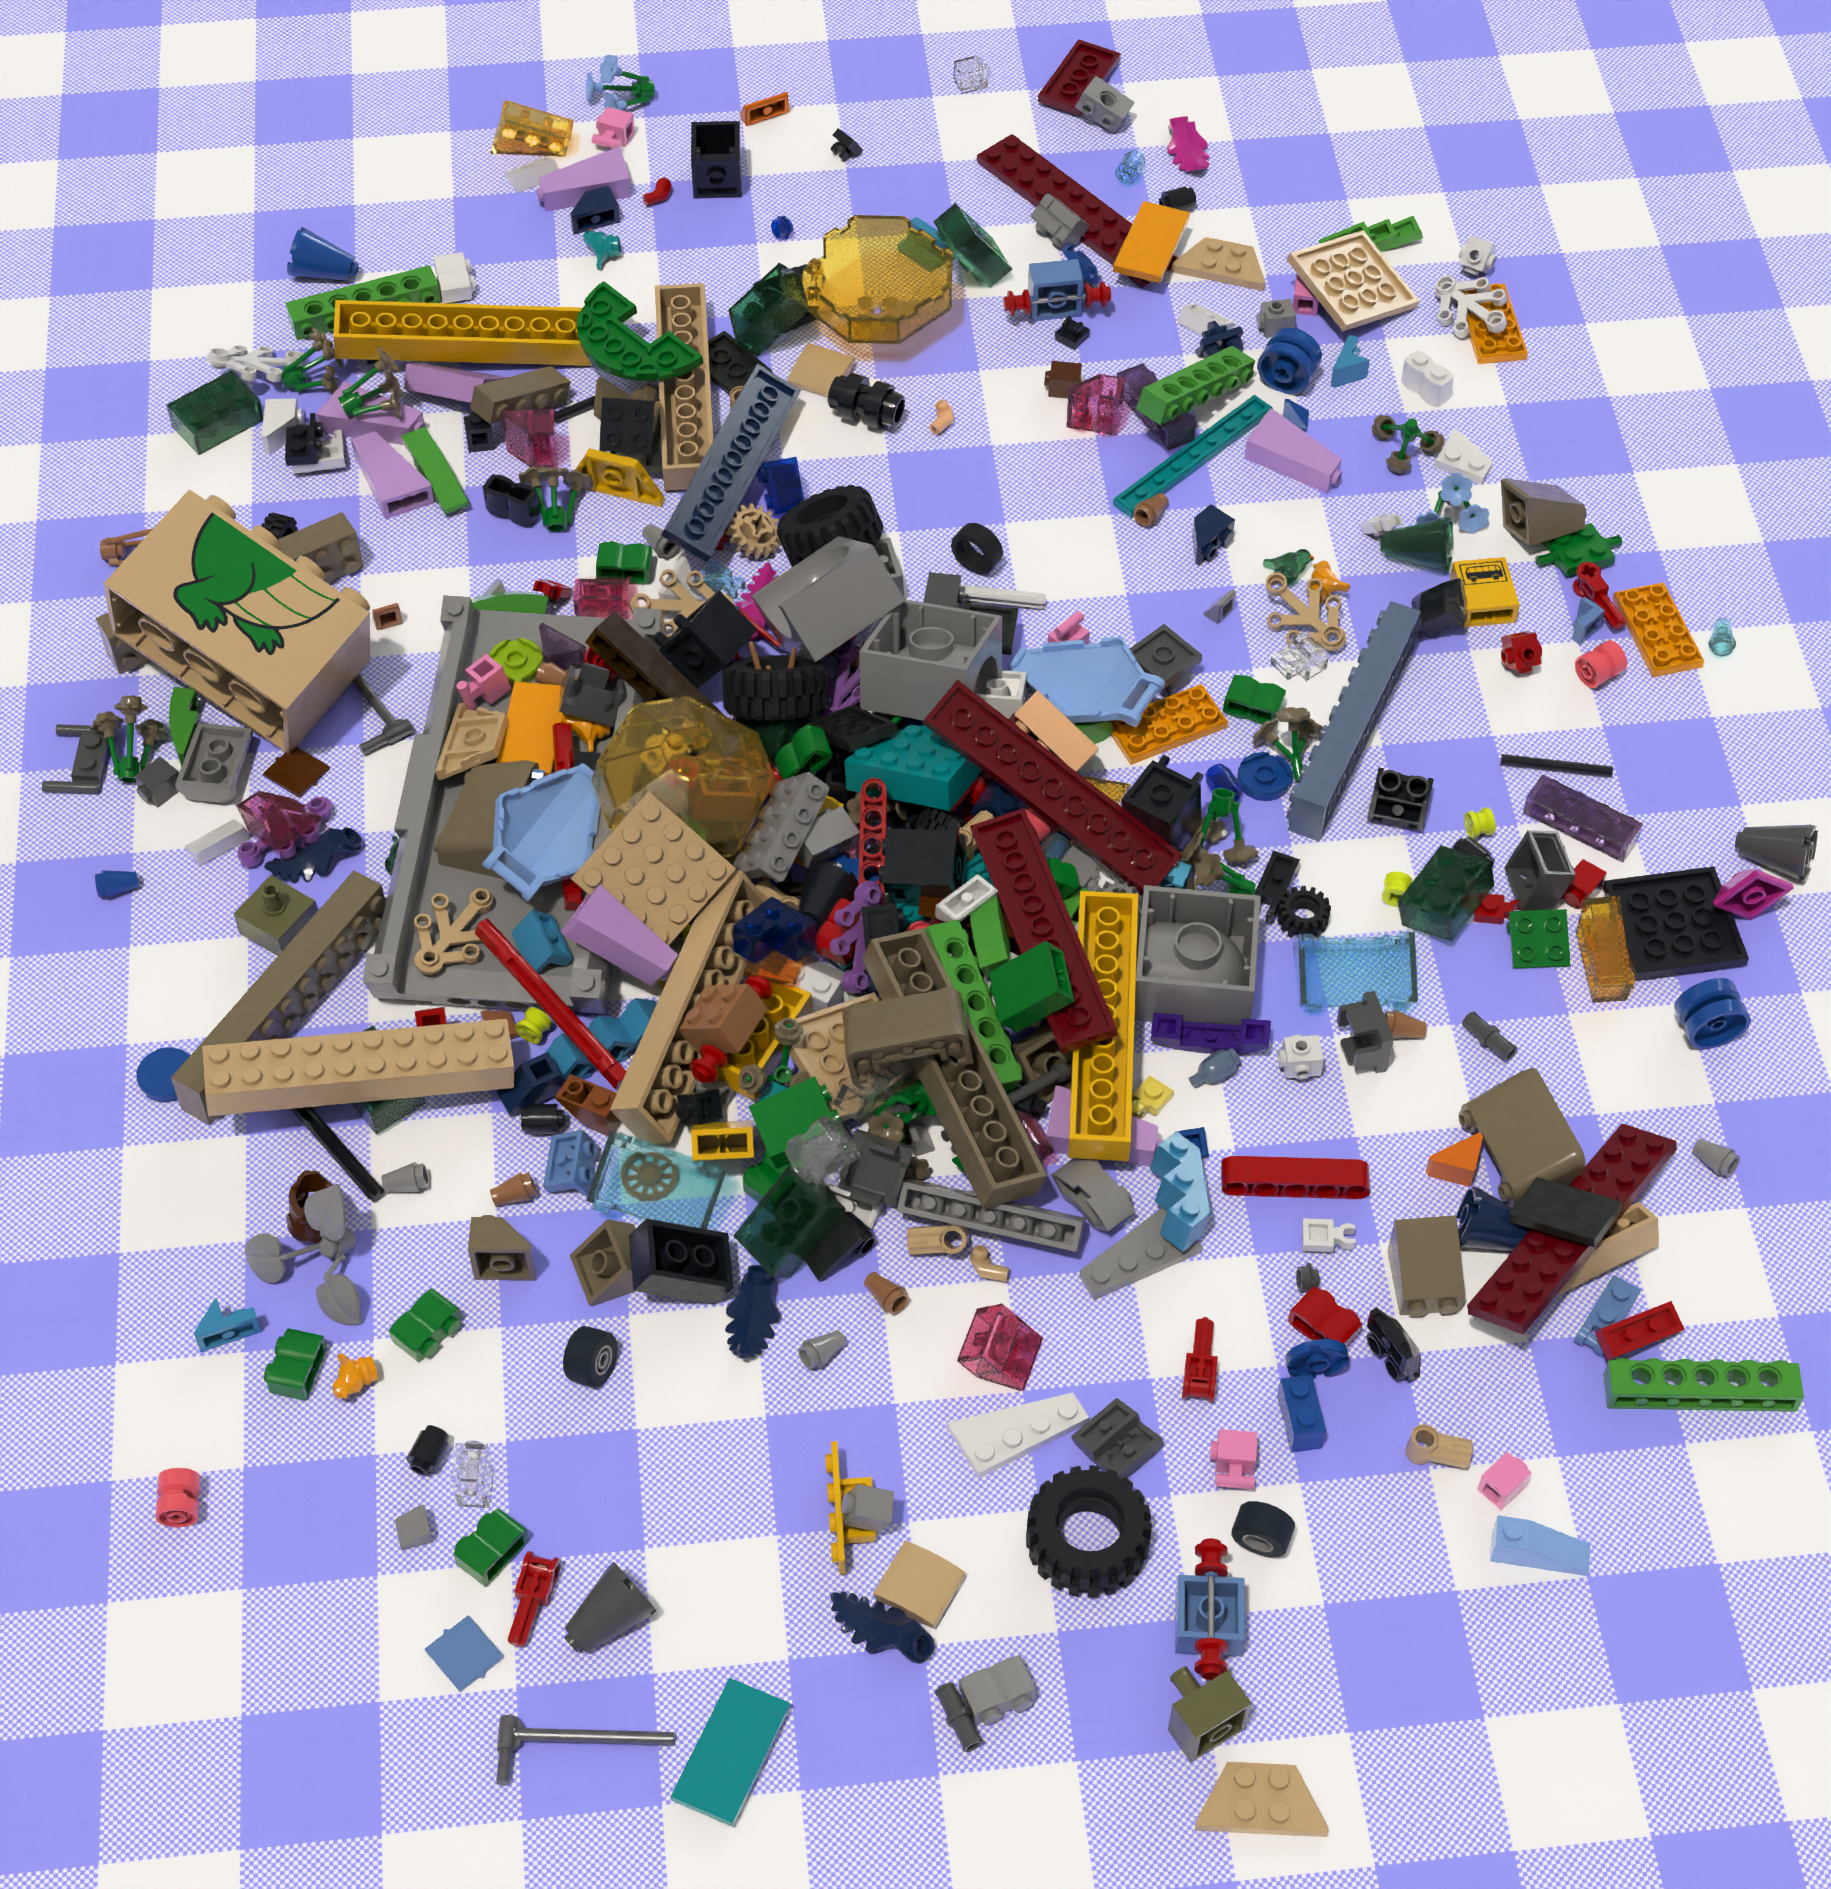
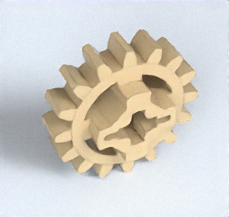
M750 503L747 508L742 504L735 511L728 524L726 535L732 536L729 543H736L738 545L736 548L737 552L742 549L745 550L746 557L753 553L756 559H759L761 554L767 558L771 552L774 553L780 544L776 526L779 519H772L770 517L772 515L771 510L767 513L763 512L762 505L755 509L753 503Z

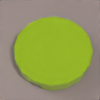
M517 638V640L510 641V639L503 640L495 645L489 653V656L503 667L510 685H514V682L530 683L536 678L537 671L544 661L540 647L533 641L525 638Z

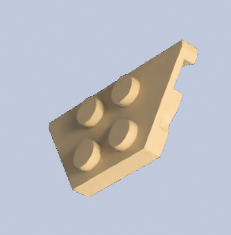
M1205 237L1172 263V273L1264 291L1265 279L1253 246Z
M458 703L435 769L438 780H443L497 758L508 725L506 714L498 711H488L482 707H478L475 711L468 709L465 703Z
M1227 1761L1195 1823V1831L1310 1837L1328 1836V1826L1296 1765Z

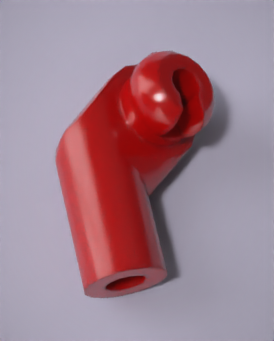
M665 177L658 179L654 191L642 195L644 204L649 206L667 200L672 188L670 180Z

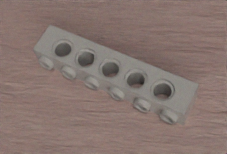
M907 1178L902 1183L897 1212L1077 1252L1080 1249L1086 1222L1084 1217L1013 1201L982 1208L976 1193Z

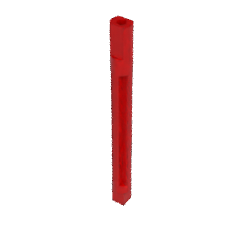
M555 723L552 726L554 765L555 772L574 767L572 725ZM570 878L562 880L564 909L576 910L582 902V889Z
M489 919L479 922L475 929L477 937L613 1088H619L626 1070Z

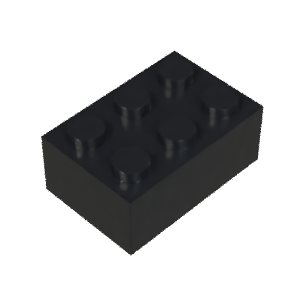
M646 1218L629 1235L633 1291L716 1305L734 1289L728 1233Z

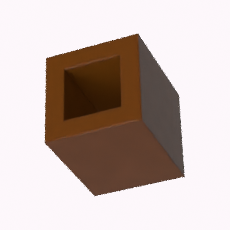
M1052 361L1051 370L1045 372L1044 386H1049L1048 397L1079 400L1082 363Z

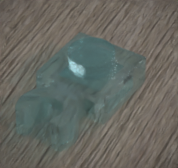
M709 560L700 571L703 575V581L715 593L718 590H724L728 596L737 599L738 590L735 587L742 590L745 589V580L743 578L732 577V570ZM697 576L695 577L696 583L699 582V578Z

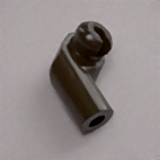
M787 873L785 879L778 882L776 886L784 894L800 898L803 882L797 883L793 881L792 876Z

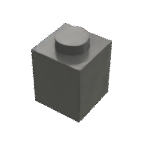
M162 757L157 758L135 775L138 795L145 802L150 801L159 808L178 793L175 783L179 771Z

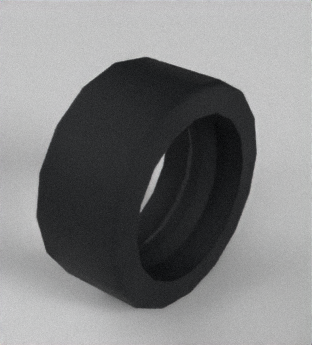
M967 523L951 541L952 553L956 560L967 570L979 575L990 572L1003 556L1002 545L997 536L991 530L978 523ZM970 542L975 544L983 552L984 555L977 552L972 547Z

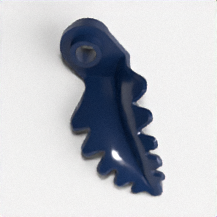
M345 827L342 830L328 828L322 835H319L317 841L313 843L304 842V848L295 847L296 854L290 858H282L280 856L281 859L274 858L273 861H268L264 868L270 871L273 876L279 874L280 878L284 881L290 876L291 882L296 883L299 875H302L304 881L309 882L314 871L319 876L327 873L331 860L337 852L357 853L361 847L362 839L358 832L349 827Z
M749 1266L748 1272L744 1274L741 1280L740 1293L726 1308V1315L734 1318V1320L726 1326L725 1331L735 1333L728 1338L727 1344H733L729 1350L733 1351V1355H737L741 1359L753 1358L755 1354H762L760 1348H768V1344L763 1337L774 1338L775 1332L769 1323H777L780 1319V1313L771 1297L775 1277L772 1275L773 1270L768 1266Z
M842 1591L840 1594L837 1592L831 1593L830 1599L833 1602L831 1610L833 1612L838 1611L835 1621H845V1624L841 1627L843 1633L855 1630L851 1639L853 1644L867 1640L866 1652L874 1653L892 1646L898 1649L909 1661L915 1663L923 1662L932 1655L934 1651L932 1636L914 1619L906 1618L903 1610L891 1607L885 1611L884 1604L879 1601H875L870 1607L867 1597L861 1596L858 1602L857 1596L854 1593H850L848 1597L845 1591ZM916 1641H917V1644H918L917 1649H915V1643H916Z

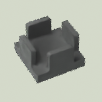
M1165 624L1129 648L1145 673L1159 676L1164 680L1165 686L1163 689L1168 686V693L1170 695L1176 694L1191 682L1192 669L1202 662V654Z
M585 662L582 665L578 679L574 680L575 666L569 665L566 677H563L560 686L559 712L613 727L617 718V709L623 695L624 681L618 679L614 691L605 689L610 674L609 669Z
M1375 991L1363 993L1362 1001L1340 1006L1336 1022L1339 1027L1350 1025L1354 1035L1353 1037L1340 1040V1046L1349 1066L1354 1065L1355 1070L1373 1067L1376 1074L1387 1071L1394 1038Z
M856 1129L844 1160L838 1188L850 1191L849 1198L875 1207H879L881 1202L897 1206L902 1183L906 1178L915 1147Z

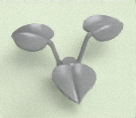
M340 1184L316 1191L306 1199L304 1206L305 1216L310 1227L320 1231V1236L323 1237L320 1243L287 1254H282V1246L279 1239L271 1234H258L246 1243V1260L254 1274L266 1283H276L284 1277L286 1267L283 1260L320 1249L323 1256L335 1258V1261L324 1275L325 1283L319 1285L316 1289L318 1305L328 1318L337 1323L358 1325L364 1322L360 1313L359 1295L354 1283L343 1274L332 1275L340 1262L346 1259L344 1254L354 1249L356 1245L355 1235L350 1229L346 1228V1213Z

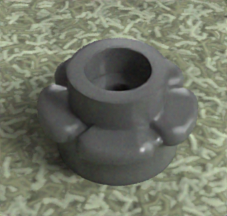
M1307 1263L1306 1266L1297 1267L1296 1284L1299 1291L1308 1292L1313 1286L1319 1287L1320 1276L1318 1269H1313L1310 1263Z

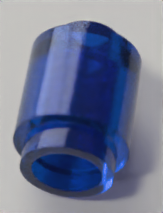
M1220 763L1213 765L1205 773L1206 784L1211 792L1217 788H1225L1235 793L1234 801L1237 802L1240 799L1243 787L1229 767Z

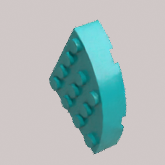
M925 725L907 726L904 730H900L897 733L855 750L844 761L846 790L861 792L862 784L866 780L878 778L886 785L888 799L947 811L952 809L983 771ZM873 789L867 794L880 797L882 793L879 790Z

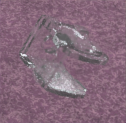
M822 1116L811 1125L809 1132L803 1136L798 1134L787 1141L785 1153L794 1170L807 1183L815 1182L822 1187H834L842 1177L841 1173L849 1164L858 1160L863 1155V1152L858 1148L839 1120Z

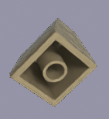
M1508 478L1501 479L1503 527L1529 547L1585 529V518L1587 516L1585 505L1559 486Z
M1456 1215L1394 1220L1387 1253L1399 1315L1419 1317L1426 1313L1440 1312L1441 1314L1448 1315L1461 1311L1465 1298Z

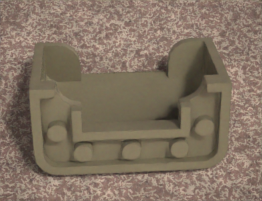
M520 760L483 764L467 770L462 791L442 834L436 837L434 843V851L437 852L440 865L503 879L491 868L487 870L481 865L493 851L495 802L497 797L504 792L517 787L520 789L528 786L533 781V769L539 770L537 762Z
M943 987L936 991L864 1004L854 1003L843 1011L845 1053L853 1085L867 1083L868 1073L873 1069L875 1073L881 1072L880 1064L937 1053H940L942 1061L948 1060L947 1055L955 1057L958 1061V1066L973 1063L962 994L952 987Z
M1529 1068L1520 1071L1461 1106V1110L1458 1113L1459 1122L1469 1132L1479 1131L1483 1135V1140L1502 1173L1501 1181L1498 1185L1499 1196L1510 1207L1514 1208L1536 1177L1569 1186L1576 1177L1583 1174L1586 1163L1583 1150L1537 1069Z

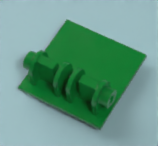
M1567 909L1509 911V922L1506 923V931L1510 933L1513 969L1571 966Z

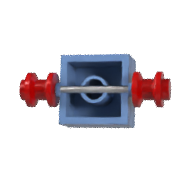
M1078 259L1031 263L1028 269V289H1024L1022 295H1014L1012 291H1007V296L1003 297L1004 312L1009 313V316H1014L1016 311L1023 310L1026 315H1031L1032 321L1062 319L1068 316L1081 317L1083 301L1086 309H1090L1092 303H1100L1102 307H1107V302L1111 301L1110 286H1106L1105 282H1100L1096 288H1091L1089 283H1084L1083 285V277Z
M1214 1538L1204 1539L1195 1546V1555L1201 1558V1563L1195 1566V1575H1178L1175 1591V1653L1201 1654V1660L1194 1664V1671L1205 1680H1213L1226 1672L1228 1664L1221 1660V1655L1242 1656L1245 1642V1578L1226 1577L1228 1568L1225 1564L1221 1563V1559L1227 1556L1228 1548L1220 1540Z

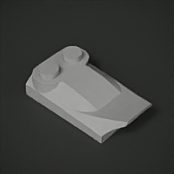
M198 723L175 783L177 791L187 799L226 803L234 799L237 795L236 783L253 735L252 728Z

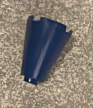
M1472 1186V1190L1468 1189L1456 1215L1460 1219L1458 1233L1461 1247L1513 1251L1530 1232L1531 1228L1509 1222V1213L1513 1208L1475 1186Z

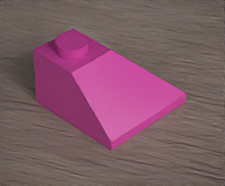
M1756 869L1742 870L1722 885L1713 903L1715 907L1752 920L1793 890L1794 886L1792 883Z

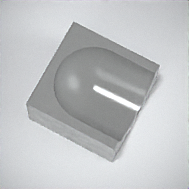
M840 536L751 595L775 637L781 643L783 650L791 653V649L796 647V655L813 662H817L905 601L873 545Z
M905 599L902 604L884 616L859 651L861 709L924 721L957 680L974 692L978 675L999 678L1002 674V616Z
M1144 885L1136 969L1134 1021L1152 1022L1153 1013L1183 1015V1021L1231 1025H1241L1242 1019H1250L1255 993L1261 896Z

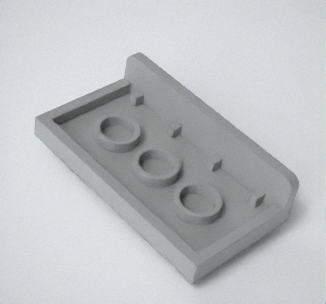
M810 772L777 781L770 791L771 798L768 804L758 814L759 821L756 827L750 831L746 838L747 845L744 851L734 861L735 871H743L749 879L767 875L776 882L783 881L829 792L828 785Z

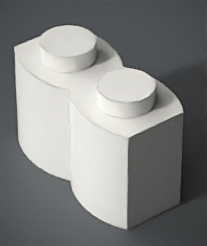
M463 252L433 256L442 303L472 299V291H476L473 276L468 275L472 274L469 259L464 258Z
M1416 350L1404 359L1401 382L1408 390L1419 394L1423 401L1437 408L1450 400L1454 376L1447 368L1435 364L1428 354Z

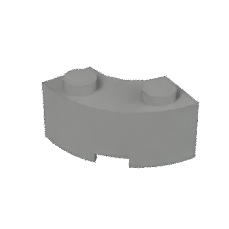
M1073 1158L1051 1174L1063 1199L1078 1208L1094 1229L1109 1232L1135 1212L1130 1203L1132 1198L1128 1190L1123 1186L1119 1187L1108 1173L1102 1169V1166L1096 1159Z

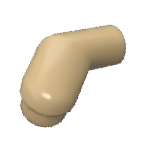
M982 1245L975 1246L970 1255V1263L977 1274L982 1278L1007 1282L1009 1267L993 1264L987 1256L988 1249Z

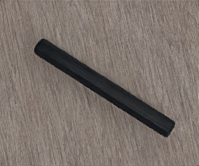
M311 1107L290 1109L368 1199L376 1202L383 1196L384 1190Z

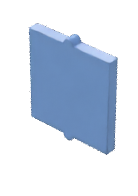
M469 1615L451 1629H444L443 1635L424 1649L459 1692H462L478 1678L483 1679L488 1670L504 1659L500 1651Z

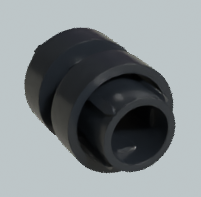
M850 373L847 377L843 375L835 377L830 386L827 399L829 407L837 410L839 417L855 422L860 416H863L864 425L879 430L885 426H897L905 408V397L903 394L895 391L894 385L876 381L873 386H870L868 377L856 373Z

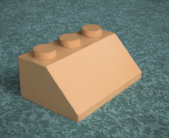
M1038 690L1014 714L1015 718L1018 719L1015 725L1027 734L1031 732L1038 738L1037 742L1054 753L1076 772L1081 770L1099 751V747Z

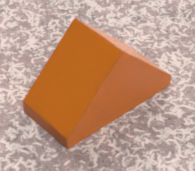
M1480 1132L1429 1156L1426 1174L1429 1177L1471 1187L1483 1135Z

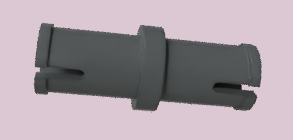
M1471 1011L1463 1019L1462 1026L1478 1037L1481 1045L1491 1048L1505 1062L1509 1061L1516 1054L1518 1047L1501 1035L1498 1027L1489 1025L1475 1011Z
M948 1682L941 1685L934 1693L947 1715L945 1718L947 1725L953 1727L964 1752L977 1749L983 1744V1740L980 1738L971 1720L972 1712L970 1708L964 1706L954 1683Z

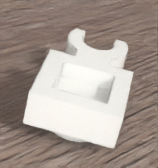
M1387 513L1361 523L1360 526L1363 534L1374 533L1375 536H1380L1392 530V527L1402 525L1403 522L1400 514Z
M1302 1219V1251L1333 1252L1334 1245H1339L1347 1250L1355 1248L1356 1239H1348L1344 1236L1345 1234H1354V1224L1345 1223L1340 1227H1334L1333 1219Z

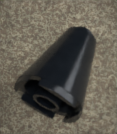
M830 860L817 861L806 871L795 917V924L801 932L807 935H816L821 926L828 920L832 909L841 898L851 902L855 900L854 892L858 887V881L852 872L848 874L842 869V864Z

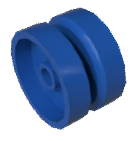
M1282 328L1275 331L1271 336L1266 348L1258 359L1257 369L1263 381L1274 390L1285 394H1296L1303 391L1309 384L1313 373L1321 363L1322 352L1316 340L1305 331L1296 328Z
M1727 978L1705 980L1684 991L1676 1000L1674 1009L1681 1025L1684 1026V1031L1691 1046L1697 1049L1720 1047L1732 1042L1749 1028L1751 1023L1750 1015L1744 1003L1740 1001L1741 997L1733 981Z

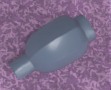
M1233 1048L1217 1050L1199 1064L1198 1072L1188 1078L1189 1082L1194 1088L1204 1082L1209 1084L1220 1082L1236 1071V1065L1241 1063L1240 1057Z

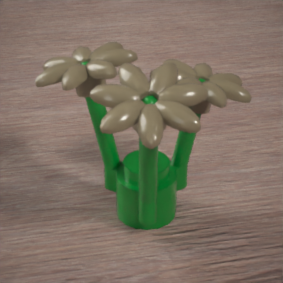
M312 328L313 333H310L309 336L315 341L312 344L313 347L292 364L283 368L282 380L289 390L295 388L296 392H300L307 388L323 386L328 391H331L332 396L338 389L337 383L339 382V379L335 377L334 367L325 365L327 373H324V377L321 380L305 383V380L308 379L307 370L325 360L328 362L335 359L333 343L326 339L325 332L319 333L316 328ZM322 350L323 355L304 366L300 365L314 352ZM335 359L336 363L338 364V366H339L340 369H341V368H342V362H341V360H340V359Z

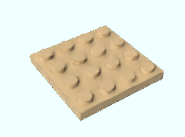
M1364 230L1290 252L1286 259L1342 331L1414 309L1420 302Z
M647 791L570 879L588 895L601 884L669 946L736 868L650 791Z
M875 992L795 1019L798 1024L802 1025L803 1034H800L798 1043L790 1045L789 1055L800 1072H808L810 1078L815 1076L820 1086L826 1084L833 1099L828 1102L831 1111L837 1109L842 1121L878 1109L896 1092L920 1080L911 1059H904L880 1064L881 1072L875 1073L874 1069L868 1073L867 1083L853 1085L846 1060L842 1014L851 1004L880 1001Z

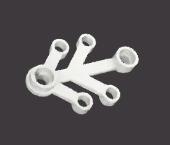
M1442 276L1436 281L1434 287L1436 296L1441 299L1440 311L1437 313L1439 324L1448 326L1453 322L1454 318L1450 310L1452 298L1458 303L1457 319L1453 326L1457 337L1463 338L1470 333L1467 322L1468 310L1486 322L1489 331L1495 334L1501 333L1507 325L1505 314L1500 310L1489 312L1478 303L1492 302L1495 306L1504 305L1507 301L1506 293L1503 289L1489 292L1491 288L1490 283L1485 277L1458 282L1452 276ZM1476 290L1477 293L1465 295L1462 291Z
M234 345L229 350L211 348L209 354L206 355V362L215 369H225L228 367L241 372V378L246 381L256 380L257 370L267 373V380L279 382L282 380L283 371L280 368L269 365L288 366L304 353L300 351H287L285 358H272L273 349L271 347L259 346L257 350L247 354L248 348L246 346ZM306 360L303 361L300 365L304 366Z

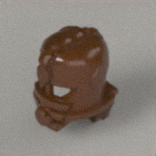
M306 1170L298 1176L297 1181L290 1187L288 1196L289 1212L286 1215L287 1228L292 1237L302 1243L309 1242L311 1245L320 1243L323 1237L320 1236V1231L311 1228L307 1222L304 1210L309 1192H316L333 1185L318 1171Z

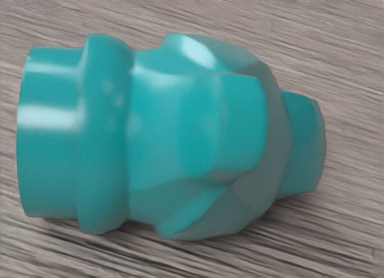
M592 229L583 234V241L597 257V269H602L603 263L608 257L615 258V256L621 255L619 236H613L612 234L607 236L603 232H594Z

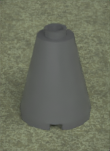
M1812 824L1744 827L1743 832L1738 831L1735 848H1738L1739 854L1795 879L1806 881L1812 869L1806 866L1810 863L1811 859L1815 858L1818 830H1815L1817 826Z
M613 1562L607 1567L564 1627L568 1632L564 1639L576 1652L582 1648L587 1653L651 1617L657 1610L620 1567Z

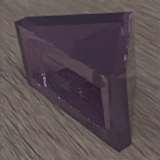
M541 623L539 630L544 662L549 663L551 661L563 670H568L569 665L575 666V669L582 668L584 655L587 651L586 646Z

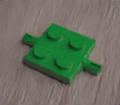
M1592 523L1585 524V529L1543 542L1549 553L1536 556V564L1538 567L1553 563L1562 570L1566 577L1575 575L1577 567L1584 562L1594 563L1599 568L1613 565L1616 556L1610 548L1621 546L1622 538L1620 535L1604 538Z

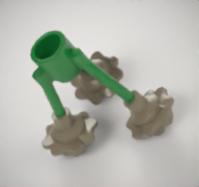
M127 695L122 696L120 703L114 705L115 709L120 710L125 715V723H127V756L121 757V762L118 759L114 739H116L115 731L121 728L124 719L116 716L111 711L98 713L93 724L90 726V730H95L96 733H103L105 740L108 741L114 765L113 775H118V780L121 782L135 783V775L145 768L149 751L153 748L154 742L168 739V735L165 733L166 730L163 729V724L154 719H148L140 723V725H135L137 734L144 738L142 743L144 749L139 763L138 758L133 756L134 723H136V716L142 711L147 710L148 706L142 704L140 696Z

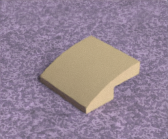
M808 343L794 364L787 382L797 388L828 397L834 378L841 375L847 377L855 362V357Z
M905 1540L873 1592V1595L877 1601L903 1610L907 1618L935 1628L965 1578L966 1573L939 1555Z

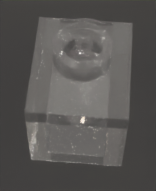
M980 54L954 61L953 80L962 94L988 88V77L991 76L989 64L984 62Z

